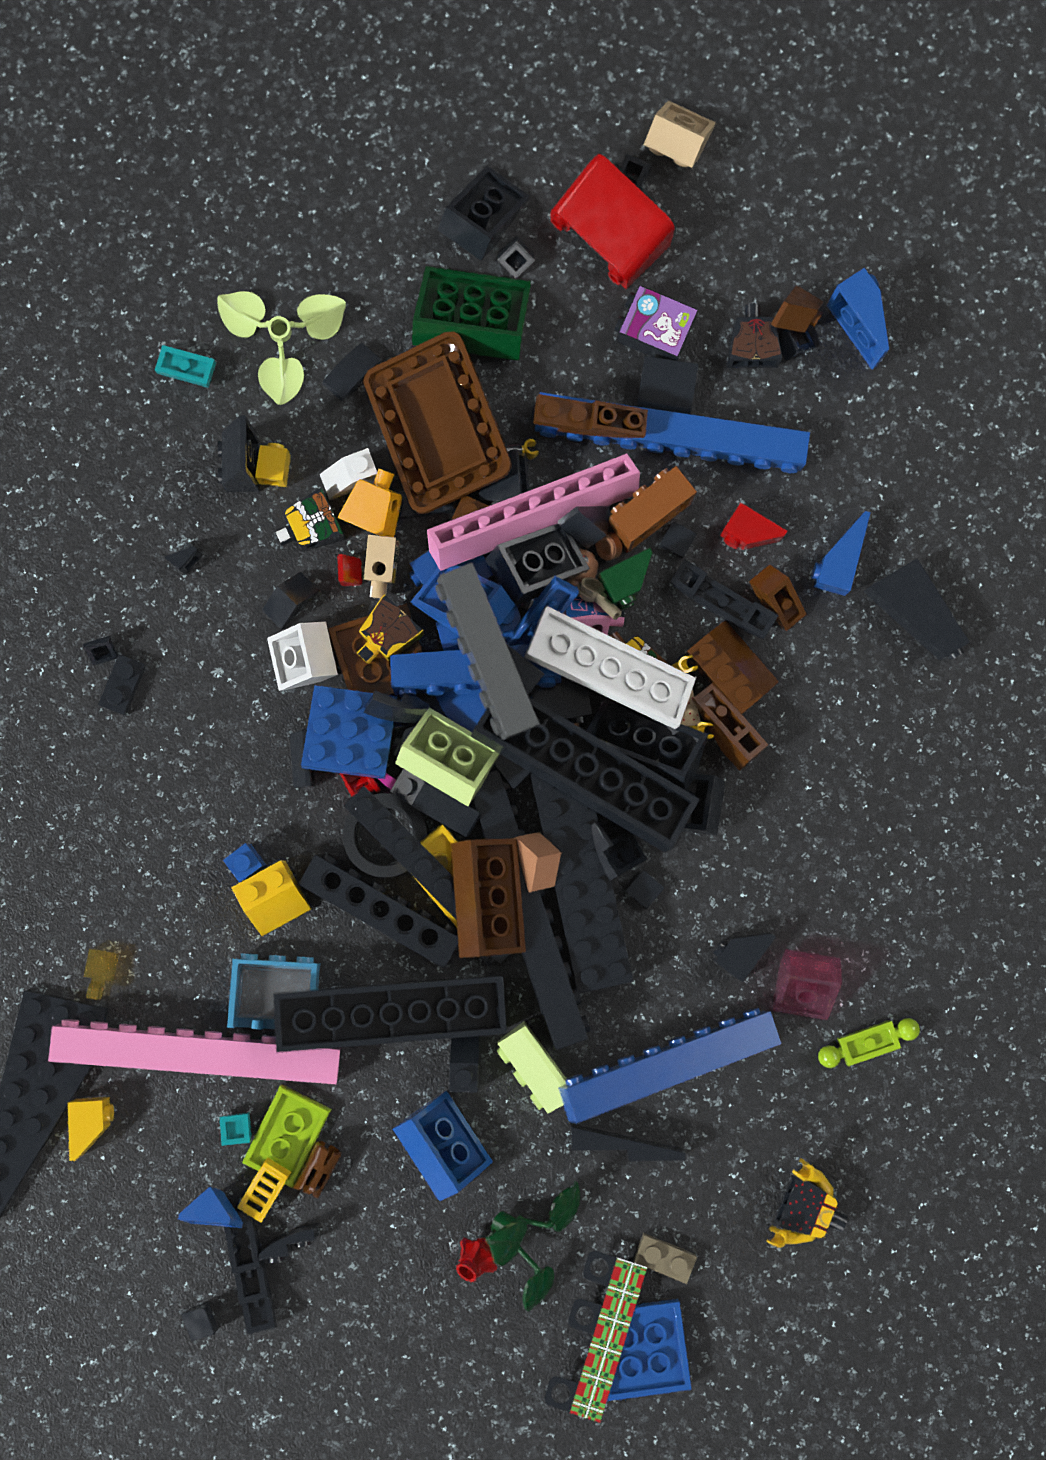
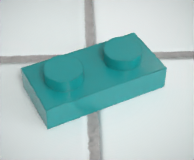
M162 345L155 372L163 376L209 388L216 361L212 358Z

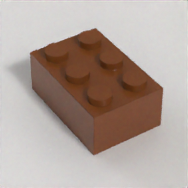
M677 466L670 471L665 468L654 477L655 482L649 487L646 485L641 486L632 494L634 498L627 504L622 501L611 510L612 515L609 517L608 530L620 538L622 548L626 553L630 552L691 505L697 491Z

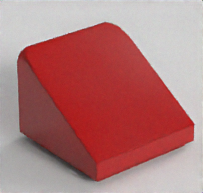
M339 554L337 559L338 581L342 586L362 585L361 560L357 557Z

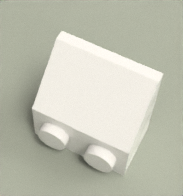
M326 622L299 623L267 638L279 691L321 682L338 675Z

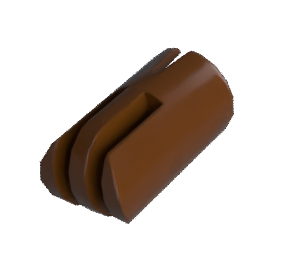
M323 1141L316 1142L293 1186L297 1190L303 1188V1192L308 1195L313 1192L315 1198L320 1197L341 1157V1152L336 1147L329 1145L328 1148H325L326 1142Z

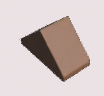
M540 832L515 837L517 838L518 857L528 892L554 887L561 852Z

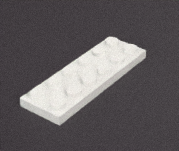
M548 606L541 613L524 658L674 729L680 726L696 679Z

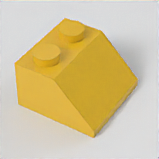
M284 860L231 887L244 913L261 936L311 910L291 869Z

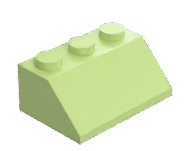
M428 708L403 743L396 764L469 806L497 760L499 753L472 738V732Z
M524 1021L498 1040L500 1048L497 1049V1052L506 1064L508 1062L513 1064L516 1069L513 1074L521 1086L524 1087L527 1084L533 1094L530 1095V1098L539 1110L544 1107L546 1112L549 1113L563 1105L558 1087L566 1084V1077Z

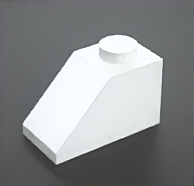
M367 448L341 458L322 472L320 476L329 500L351 493L359 479L374 483L377 470Z

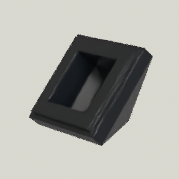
M110 636L82 644L93 666L117 659L119 655Z

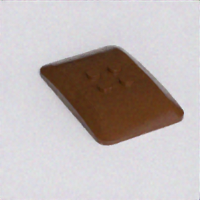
M456 332L440 334L367 371L364 377L366 391L407 499L414 511L420 514L429 513L492 484L509 474L512 465L508 451L472 360L459 334Z

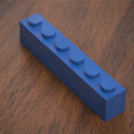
M529 644L510 647L524 657ZM461 650L390 655L391 686L395 696L399 695V697H402L404 693L410 696L427 693L429 696H440L448 691H455L457 694H467L474 689H481L479 682H474L470 675L468 665H471L467 654L463 655ZM528 660L544 673L536 685L548 688L555 686L556 683H561L560 674Z

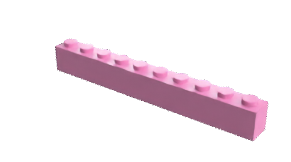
M63 1019L61 1024L52 1026L48 1060L52 1062L337 1084L341 1047L276 1053L275 1036H262V1040L250 1039V1034L234 1033L233 1038L222 1037V1032L205 1031V1035H193L194 1030L177 1029L176 1033L165 1032L164 1027L149 1026L148 1031L136 1030L137 1025L119 1024V1028H108V1023L91 1022L90 1026L79 1025V1020Z

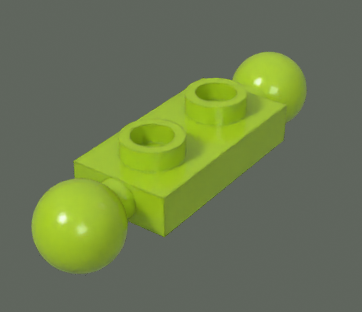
M911 1018L902 1019L896 1028H894L892 1021L888 1020L837 1038L840 1047L836 1048L831 1045L822 1047L818 1053V1059L826 1068L836 1067L842 1058H844L847 1066H851L900 1049L901 1045L898 1039L902 1038L906 1041L916 1039L920 1033V1027Z

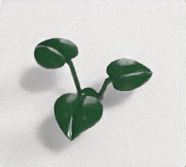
M575 1180L552 1203L549 1221L543 1222L527 1219L521 1215L516 1219L507 1212L501 1211L495 1216L491 1225V1230L494 1233L486 1238L493 1260L498 1266L506 1265L519 1252L534 1269L535 1275L526 1282L523 1291V1305L527 1312L536 1307L550 1291L554 1282V1270L550 1266H545L541 1270L533 1259L520 1247V1243L526 1234L527 1224L544 1228L553 1227L557 1232L562 1231L570 1224L576 1215L580 1202V1188Z

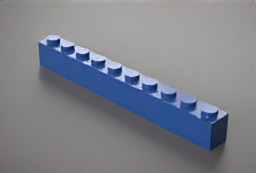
M540 392V394L554 396L588 403H593L595 401L589 399ZM643 407L636 408L648 410L646 436L644 438H615L573 434L557 431L558 428L535 424V432H540V435L553 438L556 435L567 436L568 440L577 442L588 439L593 440L598 445L615 443L620 444V447L624 449L642 447L647 448V451L651 453L669 451L674 452V455L678 457L696 455L701 456V459L705 461L723 459L728 460L727 462L732 465L750 463L759 469L777 467L781 468V471L785 473H797V471L803 469L806 464L810 432Z

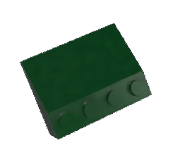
M426 266L413 317L412 345L418 346L445 332H456L464 341L469 354L519 361L531 281Z

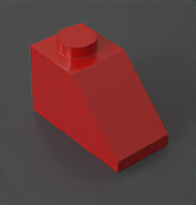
M740 502L720 536L724 538L723 541L728 546L734 549L739 547L744 550L779 542L785 536L787 530Z

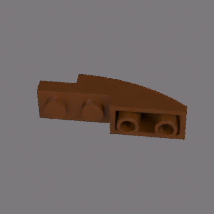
M538 394L533 424L558 428L557 431L573 434L615 438H644L646 436L648 410L596 400L593 403Z

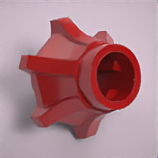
M464 1237L460 1241L461 1253L456 1270L463 1279L474 1282L482 1274L496 1271L498 1267L494 1263L486 1238L469 1240Z

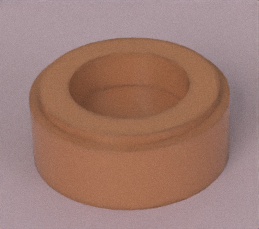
M607 532L605 537L595 543L598 555L606 561L621 555V540L613 532Z

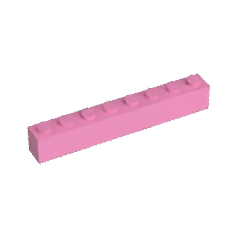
M627 454L428 529L429 552L440 571L491 552L498 544L555 525L559 519L577 506H609L630 498L639 489L640 472Z

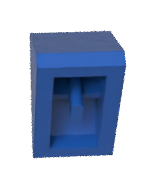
M213 1187L206 1189L179 1213L178 1220L190 1224L242 1228L243 1221L225 1193Z

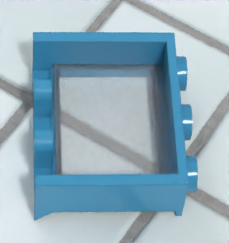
M241 954V959H233L227 1028L275 1029L273 992L318 989L320 963H313L314 957H297V962H287L286 956L269 955V960H258V954Z

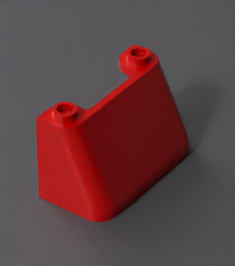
M597 154L588 163L550 212L553 225L560 231L563 229L569 231L572 228L608 262V269L610 271L608 276L615 284H621L625 289L671 246L675 230L671 219L613 163L601 154Z

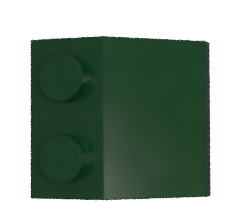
M650 548L600 572L598 580L605 588L604 593L607 595V599L619 610L625 611L635 605L633 602L637 600L636 598L640 592L652 556Z

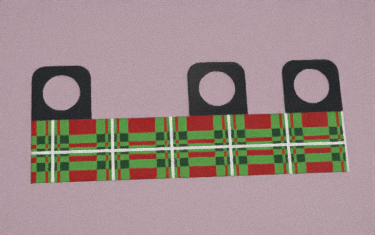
M591 1251L588 1254L583 1270L584 1278L608 1286L603 1306L584 1299L574 1301L568 1323L574 1329L593 1334V1339L579 1383L559 1376H554L550 1379L544 1401L548 1406L593 1421H601L647 1267L599 1251ZM597 1258L604 1259L608 1263V1272L603 1277H596L590 1271L592 1261ZM582 1306L591 1308L594 1313L593 1321L588 1325L579 1324L575 1318L576 1311ZM557 1384H564L570 1390V1397L564 1403H558L552 1398V1389Z

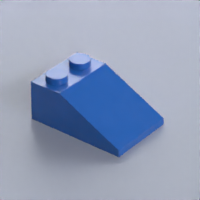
M863 268L837 285L827 303V307L873 370L888 352L889 344L878 281L874 275L869 274Z
M455 565L442 571L438 567L412 599L411 603L459 636L456 627L452 628L446 615L449 609L445 600L441 601L439 599L435 585L438 584L437 580L441 574L457 569L460 566ZM478 575L499 626L515 604L501 585Z

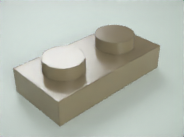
M643 1233L633 1261L687 1284L697 1256L692 1252Z

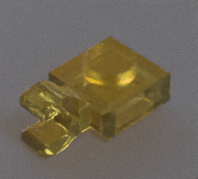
M89 949L83 977L92 979L87 989L86 998L102 999L105 980L114 981L119 953Z

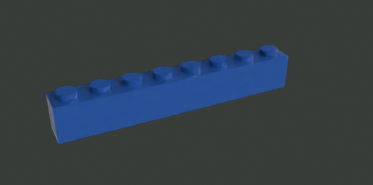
M759 1008L750 1009L743 1012V1018L737 1020L734 1017L723 1019L718 1022L719 1027L710 1029V1026L697 1029L693 1031L695 1036L685 1039V1036L673 1038L668 1041V1046L661 1049L659 1045L644 1049V1055L634 1058V1055H629L618 1059V1065L609 1068L608 1065H602L592 1069V1075L583 1078L582 1074L565 1079L566 1084L558 1087L568 1120L576 1123L780 1045L781 1041L771 1011H760Z

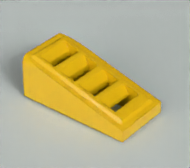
M267 1158L237 1208L262 1222L292 1172ZM265 1172L280 1180L278 1184L263 1176ZM259 1182H263L274 1189L272 1193L258 1185ZM254 1190L267 1197V1203L253 1195ZM250 1199L263 1207V1209L259 1212L246 1203Z

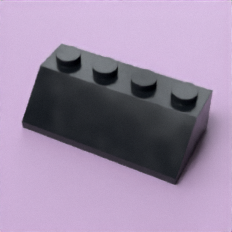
M608 697L605 698L586 732L685 791L688 790L697 773L708 738L707 733L682 724L676 729L671 728Z

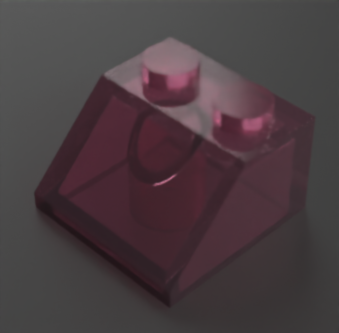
M785 949L778 970L773 1011L828 1020L842 985L841 958Z

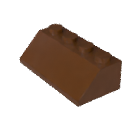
M517 838L467 840L451 843L459 957L526 952Z

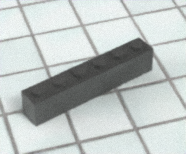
M473 563L441 574L437 580L438 584L435 585L437 595L441 601L445 600L449 609L446 612L450 626L452 628L456 627L460 636L457 639L462 654H467L471 665H468L470 675L474 682H479L482 689L479 692L483 706L485 708L489 707L493 718L490 719L495 734H500L502 740L534 728L539 724Z

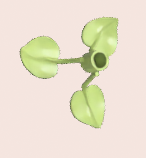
M240 291L219 295L217 299L220 316L231 333L238 337L249 338L254 335L257 326L260 328L268 327L271 338L278 342L280 359H266L258 371V379L262 389L278 405H283L292 400L299 392L304 380V371L300 362L295 358L285 359L283 343L291 337V329L306 327L311 337L320 340L329 339L338 332L346 307V302L338 297L313 295L304 299L297 308V313L303 321L302 323L288 322L286 318L276 316L270 321L262 323L260 321L265 316V306L256 294Z

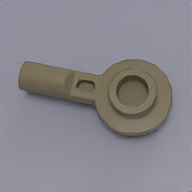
M586 577L582 579V582L578 583V595L582 600L597 603L614 620L621 616L622 611L606 598L605 588L599 580Z

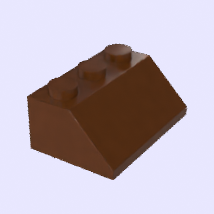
M726 620L705 635L684 654V656H694L688 659L692 666L698 665L697 671L709 685L714 682L741 714L779 682Z

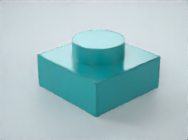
M249 1112L221 1115L219 1117L222 1146L250 1143L252 1141Z

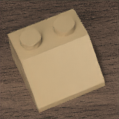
M667 101L655 115L644 145L649 147L650 151L656 155H666L674 159L673 161L677 165L692 168L699 159L716 123L671 101Z

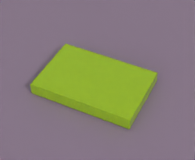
M281 1084L242 1163L259 1171L264 1161L270 1158L292 1172L285 1185L293 1188L330 1114L331 1108ZM265 1172V1175H267V1176H269V1177H271V1178H273V1179H275V1180H277V1181H280V1180L276 1179L275 1177H273L272 1175H270V1174H268L267 1172Z

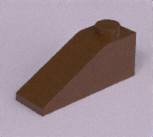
M714 682L692 699L703 720L713 724V726L707 727L712 735H714V739L721 751L739 771L768 746V743Z

